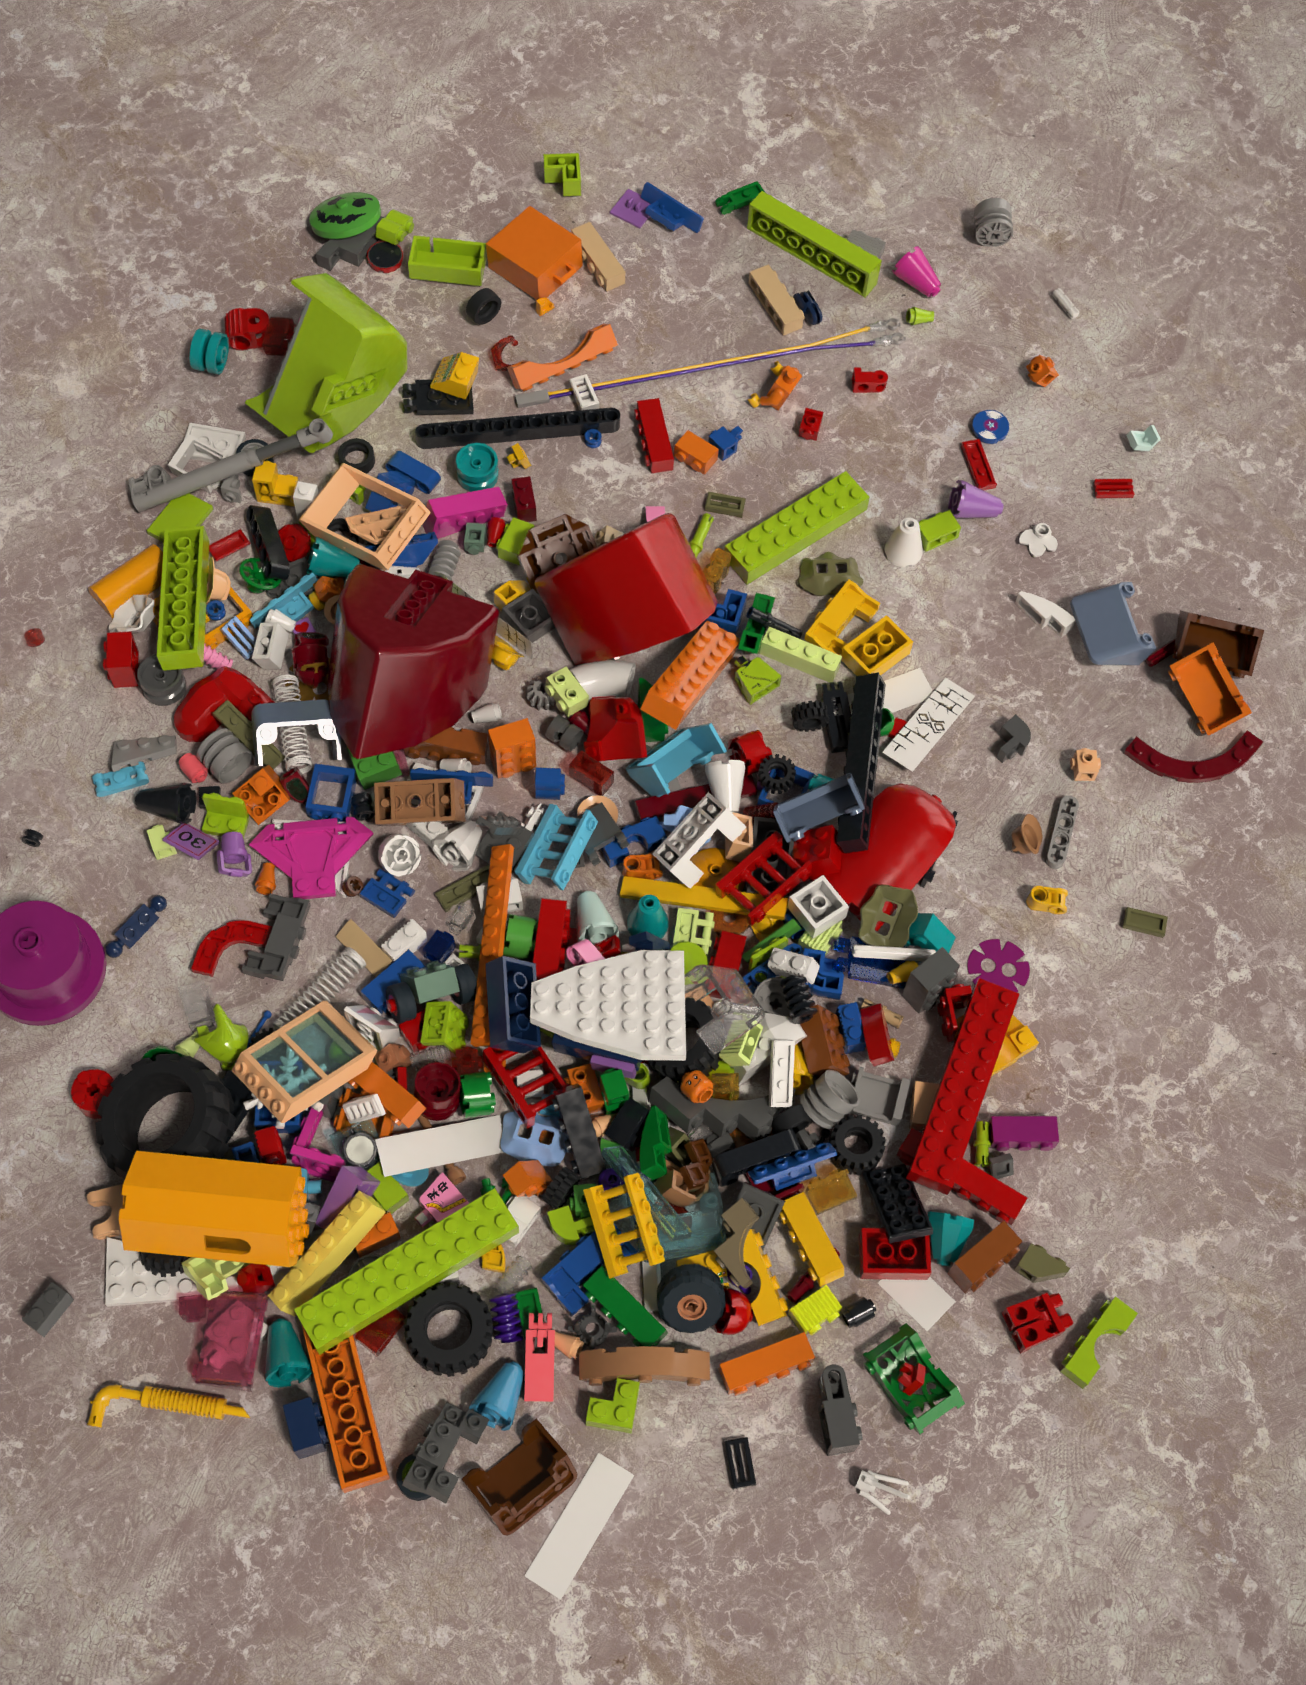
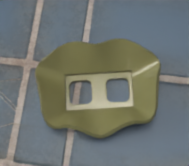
M826 552L814 559L805 558L801 564L799 583L805 590L817 596L837 595L848 579L859 587L864 582L860 577L858 564L853 557L841 558L832 552ZM826 564L828 572L817 573L816 565ZM846 564L847 572L837 573L835 565Z
M878 885L871 898L861 907L859 939L870 946L903 947L909 940V928L918 916V906L913 891L889 885ZM886 901L898 906L894 916L883 913L882 909ZM878 921H883L890 925L887 935L884 936L875 932Z

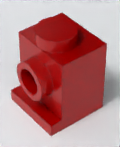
M805 408L798 436L807 440L817 441L824 412Z
M249 1264L238 1271L237 1283L242 1287L243 1293H255L256 1296H260L275 1286L270 1267L267 1265ZM262 1275L264 1281H259L258 1276Z

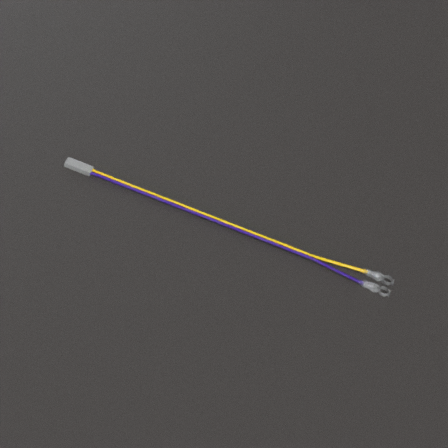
M890 318L887 322L880 320L864 326V328L811 344L591 385L594 391L810 350L857 346L885 347L890 346L892 343L901 344L906 340V337H904V334L896 332L893 336L883 335L869 342L817 346L864 331L883 332L887 328L895 330L901 325V323H898L896 326L887 325L891 321L899 322V319ZM900 336L901 338L903 337V339L897 341L893 339V337ZM572 388L548 392L546 389L515 395L517 407L522 408L549 403L550 399L574 395Z

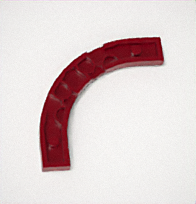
M1247 730L1230 750L1216 758L1205 761H1183L1158 752L1136 736L1123 754L1158 776L1162 777L1164 775L1174 778L1178 782L1203 783L1221 779L1223 776L1239 770L1252 758L1263 744V741Z

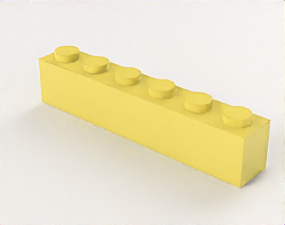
M359 1190L297 1261V1264L290 1269L270 1292L268 1297L281 1311L295 1317L294 1309L313 1297L386 1211L372 1197Z

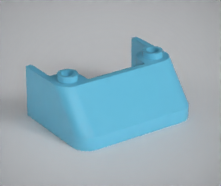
M712 723L686 727L675 732L648 751L647 757L639 758L626 767V771L651 796L660 797L670 793L668 783L694 764H707L712 760L711 757L713 755L725 753L727 750Z

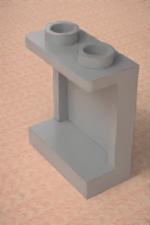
M860 1067L858 1073H853L851 1084L854 1085L859 1096V1103L850 1113L862 1115L865 1118L868 1116L872 1120L899 1126L911 1080L902 1078L901 1082L864 1072V1067Z

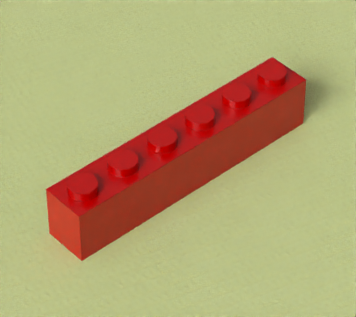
M914 1128L910 1130L896 1156L900 1157V1161L906 1165H911L922 1134ZM962 1159L952 1190L957 1192L961 1199L970 1200L975 1203L976 1207L981 1211L990 1212L995 1215L999 1222L1005 1221L1012 1225L1028 1198L965 1159Z

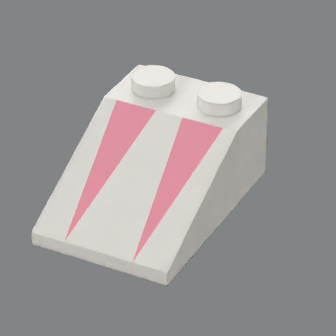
M365 1005L346 1006L344 1009L346 1020L378 1052L388 1044H394L399 1038L400 1032L397 1023L391 1019L386 1020L381 1017V1013L375 1008L371 1007L369 1009Z

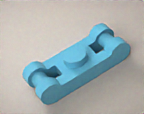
M138 762L139 765L122 768L119 771L93 775L92 780L97 787L95 789L96 795L104 797L148 784L149 778L145 774V763ZM137 774L136 778H131L132 775ZM110 782L111 785L105 786L104 783Z

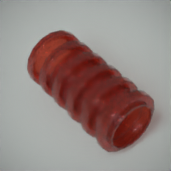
M773 802L746 807L743 810V815L751 816L753 822L754 816L776 819L773 810L778 803Z

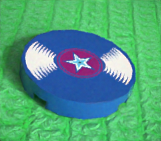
M984 410L974 417L972 432L981 442L996 444L998 441H1003L1008 435L1009 422L1002 413L996 410Z

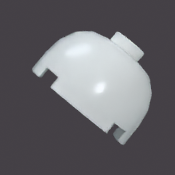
M394 834L387 837L381 843L378 850L380 865L388 873L395 876L413 873L421 860L419 844L413 838L404 834Z

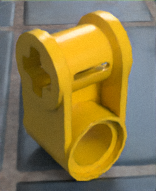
M1035 886L1029 893L1026 904L1034 911L1065 914L1067 912L1065 898L1068 896V891L1063 888ZM1034 896H1038L1041 901L1035 899Z

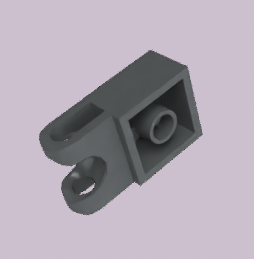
M832 1364L824 1369L818 1380L822 1402L818 1412L827 1456L855 1452L860 1445V1441L863 1440L861 1427L856 1426L857 1407L855 1402H851L845 1371L841 1366ZM829 1379L835 1381V1384L830 1383Z

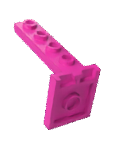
M310 1106L308 1117H304L301 1123V1134L294 1139L290 1154L293 1155L291 1161L295 1164L294 1167L307 1169L311 1176L335 1182L341 1167L345 1166V1162L338 1155H326L318 1149L310 1147L323 1116L322 1110L318 1112Z

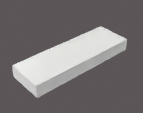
M794 1040L771 1041L770 1107H792Z

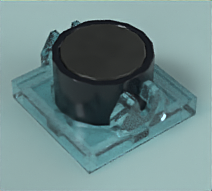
M372 1119L355 1123L329 1135L338 1156L344 1160L345 1166H358L366 1170L367 1168H372L380 1161L375 1139H379V1135Z

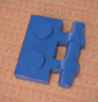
M379 869L376 876L381 878V880L378 882L371 878L359 894L361 898L395 918L407 903L402 895L406 894L412 897L415 890L409 887V883L401 882L393 874ZM390 884L394 886L396 890L393 891L386 886Z

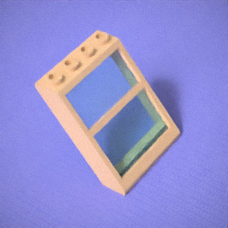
M322 1001L242 1051L232 1072L281 1123H285L368 1069L378 1050L328 1001Z

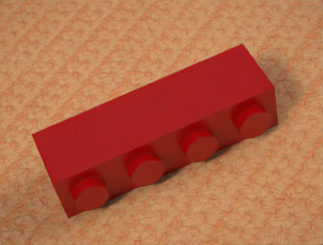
M655 398L637 401L634 417L635 420L639 421L637 428L639 436L642 435L643 438L641 446L642 451H646V467H650L651 474L672 471L674 457L660 400Z

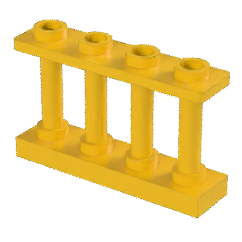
M639 1173L624 1176L625 1184L605 1191L603 1185L583 1190L609 1279L628 1273L627 1266L648 1260L649 1265L653 1266L665 1262L664 1250L659 1242L657 1227L653 1221L650 1203L647 1201L644 1183ZM628 1193L632 1206L610 1212L607 1199ZM635 1215L638 1229L617 1235L614 1221ZM641 1237L645 1251L624 1257L620 1244Z

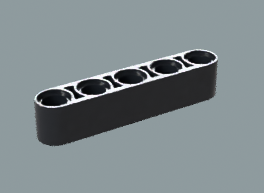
M250 505L247 509L246 518L265 577L287 580L290 574V566L271 509Z

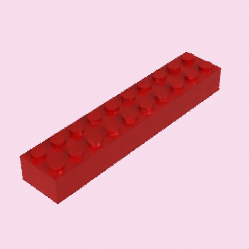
M981 978L976 982L906 1179L946 1195L952 1190L1020 995L1019 993Z

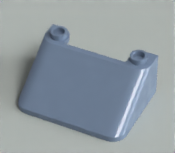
M1121 582L1078 595L1070 601V606L1087 655L1094 664L1140 665L1156 650L1155 643L1150 634H1138L1126 598H1130L1135 593L1132 582Z

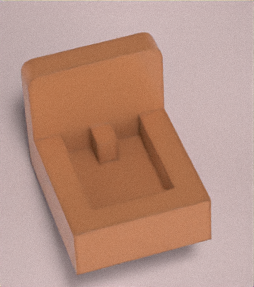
M388 1044L374 1056L379 1068L385 1073L394 1067L407 1068L413 1064L410 1059V1052L404 1045Z

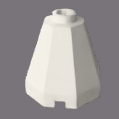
M465 821L439 834L433 841V844H435L433 852L440 862L445 866L448 863L454 866L452 870L456 872L467 871L472 866L482 837L480 825L475 821Z

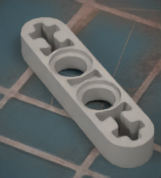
M1073 796L1063 797L1058 807L1046 855V864L1052 869L1061 868L1066 860L1079 807L1078 800ZM1067 803H1070V804H1071V805H1070L1071 808H1070L1069 813H1065L1066 808H1067V805H1066ZM1065 819L1069 822L1070 826L1062 827L1059 821ZM1062 837L1065 840V844L1058 845L1055 842V838ZM1056 851H1060L1058 861L1055 862L1053 857Z

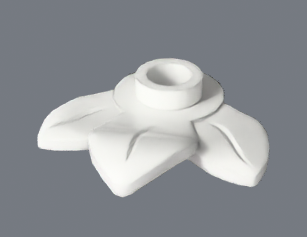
M1039 523L1033 529L1025 530L1019 538L1020 544L1029 545V552L1033 557L1042 556L1046 549L1055 552L1058 545L1057 539L1051 535L1052 532L1049 525L1045 523Z

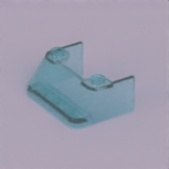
M710 1173L709 1193L704 1194L700 1198L701 1210L657 1218L654 1208L650 1206L651 1215L657 1227L659 1242L664 1250L665 1260L709 1252L717 1249L726 1241V1228L722 1224L725 1220L721 1216L724 1213L723 1204L714 1173ZM626 1193L627 1208L632 1206L628 1193ZM635 1215L629 1216L631 1229H638ZM642 1238L634 1239L637 1253L645 1251Z

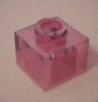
M201 1294L179 1297L180 1317L188 1323L199 1322L200 1318H206V1299Z

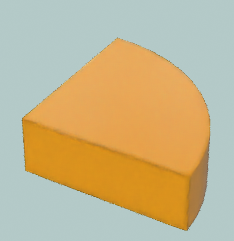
M548 298L536 300V313L539 316L555 308Z

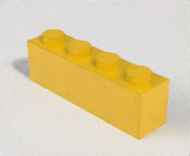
M802 1192L784 1200L785 1203L779 1218L783 1225L787 1224L789 1227L788 1235L792 1243L796 1242L800 1248L798 1249V1254L803 1262L807 1261L810 1267L808 1272L813 1281L817 1280L819 1286L822 1287L843 1277L844 1266L805 1193Z

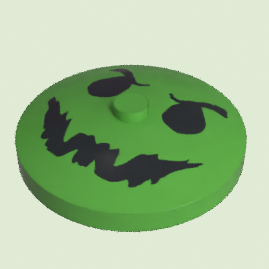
M363 192L344 193L333 196L317 205L311 212L309 221L313 232L320 237L329 239L347 238L371 228L381 216V207L378 199L371 194Z

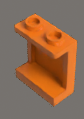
M347 1088L345 1094H342L340 1097L339 1107H342L349 1100L363 1095L353 1093L351 1089ZM342 1107L340 1115L335 1117L334 1128H336L338 1136L346 1137L350 1134V1130L354 1129V1131H366L375 1140L392 1136L395 1122L389 1118L392 1114L387 1111L383 1116L350 1124Z

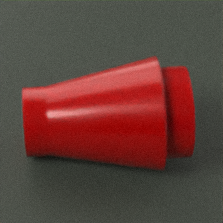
M492 517L487 522V545L489 547L496 548L498 540L504 533L505 520Z

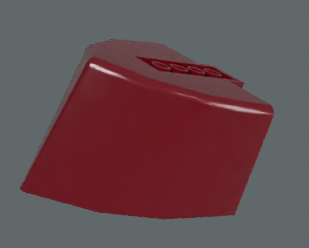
M359 564L355 566L347 576L337 602L327 682L332 722L354 758L362 759L414 747L455 725L481 698L488 686L499 611L495 606L452 593L453 581L416 569L407 579L366 565Z

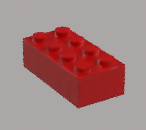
M541 898L533 963H536L537 980L559 973L565 968V951L568 945V930L570 929L571 909H567V901Z

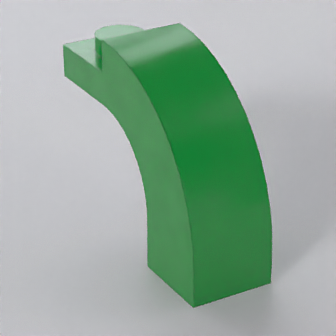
M756 592L752 606L764 613H771L775 597ZM748 619L738 649L759 654L761 642L767 632V628H763L760 623Z

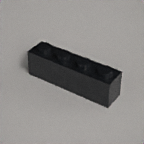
M576 1083L553 1091L555 1098L551 1099L555 1112L559 1111L561 1117L558 1120L561 1132H565L567 1140H564L567 1152L572 1153L573 1161H570L573 1172L578 1173L581 1179L606 1170V1166L582 1087Z

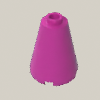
M916 246L914 247L916 251L913 253L907 252L895 265L897 270H892V273L925 296L935 297L941 291V283L922 249Z

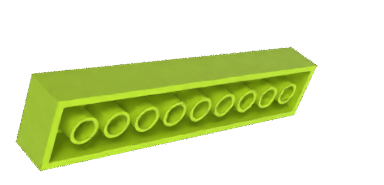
M494 1188L295 1308L294 1311L318 1354L321 1355L419 1295L427 1288L432 1287L519 1233V1226Z

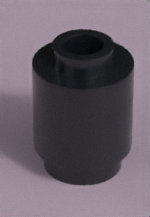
M862 1297L846 1306L841 1315L849 1328L853 1326L858 1327L875 1317L876 1307L871 1299L867 1300L865 1297Z

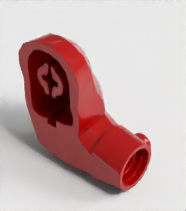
M223 666L210 676L197 682L190 689L174 714L173 724L175 732L188 742H202L222 725L212 714L225 701L231 702L251 722V711L256 705L275 702L250 678L233 668Z

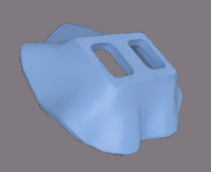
M515 1111L506 1113L503 1118L502 1151L519 1161L539 1160L542 1166L554 1167L559 1165L567 1152L564 1140H567L565 1132H561L558 1120L561 1118L557 1116L542 1117L536 1113L535 1123L531 1126L533 1128L531 1136L526 1139L518 1136L520 1125L523 1122ZM543 1130L554 1134L550 1145L539 1142L540 1134Z

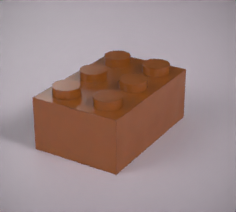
M818 1004L811 1007L817 1008L818 1012L809 1021L800 1024L807 1035L801 1042L809 1074L819 1078L826 1070L830 1069L837 1071L843 1076L850 1074L848 1069L850 1062L843 1049L845 1042L838 1029V1026H840L838 1016Z
M1003 1221L954 1262L947 1274L965 1294L970 1290L974 1293L988 1279L986 1276L992 1278L1004 1263L1008 1264L1016 1257V1254L1020 1251L1018 1247L1022 1240Z

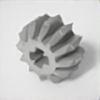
M538 676L537 681L531 680L530 686H527L526 698L530 701L532 707L538 705L539 710L542 707L548 710L549 705L555 707L556 701L553 697H549L545 691L546 677L541 679Z

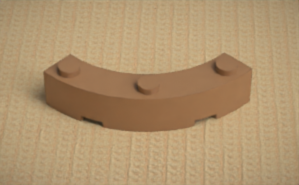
M647 1346L616 1347L615 1352H608L606 1349L579 1352V1380L589 1382L590 1386H601L602 1382L615 1381L617 1378L626 1380L638 1379L640 1383H650L652 1379L687 1382V1386H700L701 1382L710 1380V1352L693 1349L674 1352L673 1347Z

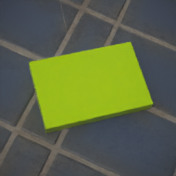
M190 493L175 498L169 502L147 529V533L164 543L165 529L200 526L213 511V506Z

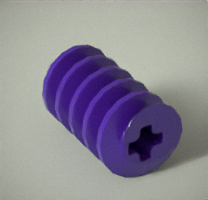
M517 1293L497 1295L489 1299V1302L496 1303V1306L491 1308L490 1311L498 1314L492 1318V1321L499 1322L498 1325L493 1327V1330L500 1331V1334L494 1336V1339L501 1340V1343L523 1340V1336L516 1335L522 1331V1327L515 1326L521 1322V1318L514 1316L520 1312L519 1308L513 1307L518 1303V1299L511 1298Z

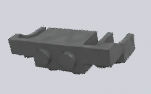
M270 893V902L267 909L264 908L263 914L266 918L274 919L275 923L264 950L265 954L249 950V958L246 966L243 965L242 971L243 974L261 979L268 977L284 981L289 965L292 964L293 959L298 957L300 947H298L299 942L305 938L306 928L304 923L311 905L309 900L288 898Z
M446 1402L434 1425L429 1423L423 1435L426 1437L424 1443H418L413 1453L416 1459L402 1486L412 1491L430 1495L446 1504L459 1479L456 1475L444 1470L460 1436L478 1444L489 1419L470 1409L466 1413Z

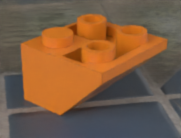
M270 765L262 768L232 793L235 797L244 801L247 812L258 825L263 823L290 800L288 793L280 782V777Z

